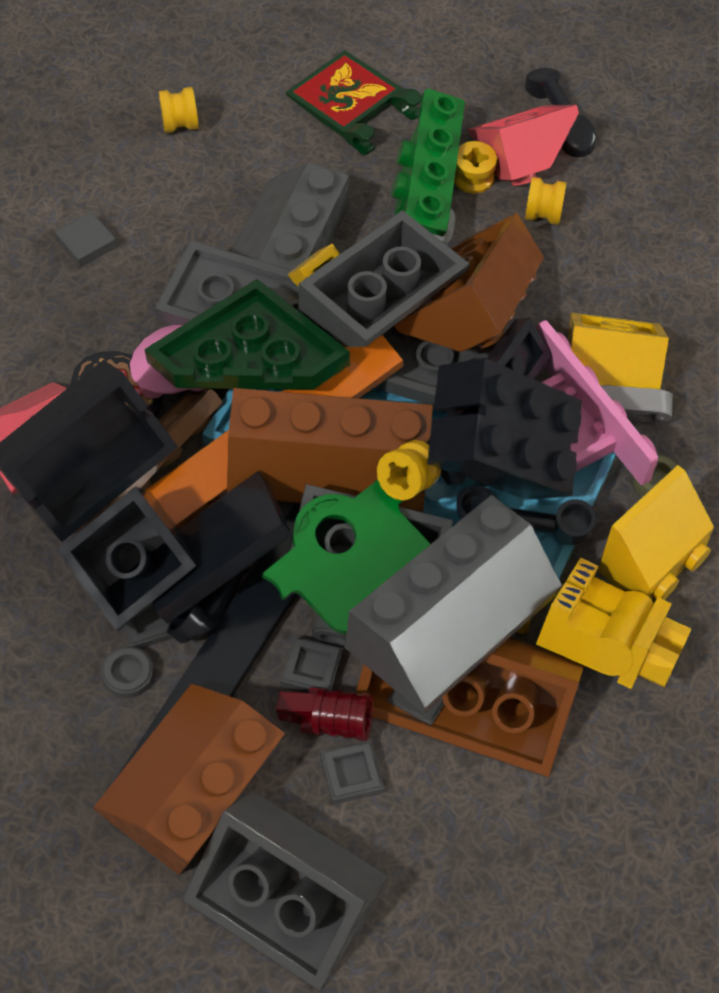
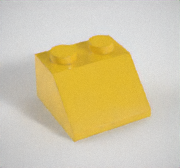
M571 312L568 335L571 351L584 366H589L594 371L599 385L661 389L669 340L661 324Z
M677 465L611 526L598 572L617 588L625 592L633 590L642 592L650 597L651 600L653 598L657 600L658 597L665 600L679 583V579L676 576L685 568H688L691 572L695 571L710 554L711 549L707 544L714 526L683 468Z

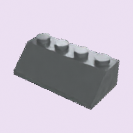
M491 495L349 611L345 649L424 714L556 597L562 585L531 524Z

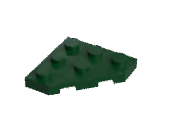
M258 279L144 349L147 363L176 388L314 390L351 365L350 352Z

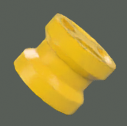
M185 87L180 93H170L168 90L158 91L165 134L173 133L176 128L186 127L189 130L199 129L193 87Z
M470 141L459 146L454 184L458 189L466 193L476 194L488 190L493 185L494 170L497 163V155L494 149L488 144L479 141Z
M532 177L525 220L534 221L537 218H544L550 224L559 225L567 182L557 181L554 184L544 183L541 178Z
M412 440L404 443L398 449L386 453L379 460L377 478L381 488L387 495L397 500H408L418 495L421 491L430 488L438 481L441 469L427 464L429 444L423 441Z

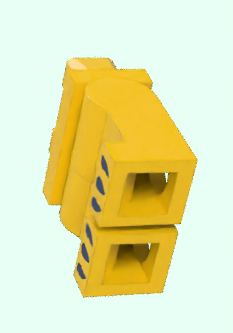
M580 558L551 604L536 644L602 674L620 676L617 683L629 689H632L638 676L665 688L691 632V628L666 617L672 603L659 597L654 603L650 597L642 592L635 590L625 592L595 577L598 565Z

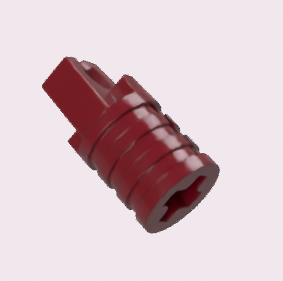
M309 688L308 693L279 692L276 705V714H278L279 720L301 724L300 730L302 733L320 736L327 734L331 737L343 736V738H357L360 741H367L371 732L374 712L372 694L344 693L339 690L329 691V689Z

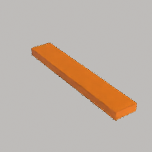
M381 335L366 347H345L350 352L351 365L314 390L285 389L282 392L359 399L404 367L403 359L385 337ZM229 430L145 490L153 494L178 528L227 494Z

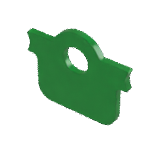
M377 479L354 499L340 494H327L308 502L298 513L293 526L292 541L294 548L269 567L262 577L278 589L282 600H285L291 594H299L329 628L337 633L346 634L349 611L425 550L430 543L400 512L398 505L404 500H397L387 495ZM337 518L348 523L354 532V545L348 551L340 554L325 551L320 547L315 536L316 528L322 521Z

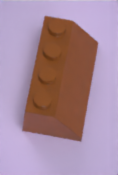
M517 212L449 247L470 264L469 270L394 325L396 330L400 333L460 352L475 345H479L483 349L500 340L505 334L503 329L507 322L515 316L516 312L514 310L516 306L525 298V291L528 285L536 279L535 273L544 259L543 254Z
M233 388L228 432L227 493L259 470L269 482L277 502L300 504L306 484L358 496L378 479L377 466L379 460L386 453L398 449L404 443L412 440L427 443L431 434L433 405ZM425 490L411 499L404 500L398 507L423 513Z
M508 638L464 677L455 689L453 687L442 697L445 706L432 725L411 716L387 702V698L393 691V688L366 665H363L356 693L361 695L363 693L372 694L374 700L373 718L549 777L584 665L557 653Z

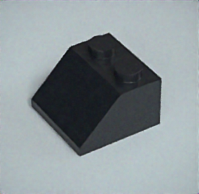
M136 486L57 549V552L116 631H120L199 567L181 531L153 494Z

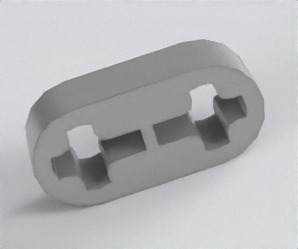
M600 385L612 400L618 401L623 406L629 421L665 423L672 419L673 394L668 391Z

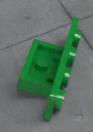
M427 88L421 99L418 125L410 141L403 139L397 154L396 164L402 166V169L395 177L391 197L397 199L394 216L403 210L430 233L444 236L449 224L465 102L463 99Z

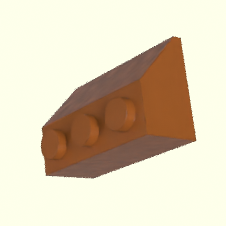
M191 683L99 799L93 810L180 875L215 829L223 811L235 802L285 733L244 701Z

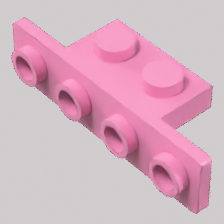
M547 320L538 323L536 329L551 352V356L544 366L552 377L541 383L582 400L578 443L571 444V451L577 453L576 471L614 452L640 485L650 482L658 462L656 449L651 440L645 435H640L628 420L623 406L608 396L599 385L594 371L589 366H584L571 351L566 337L562 333L556 332Z

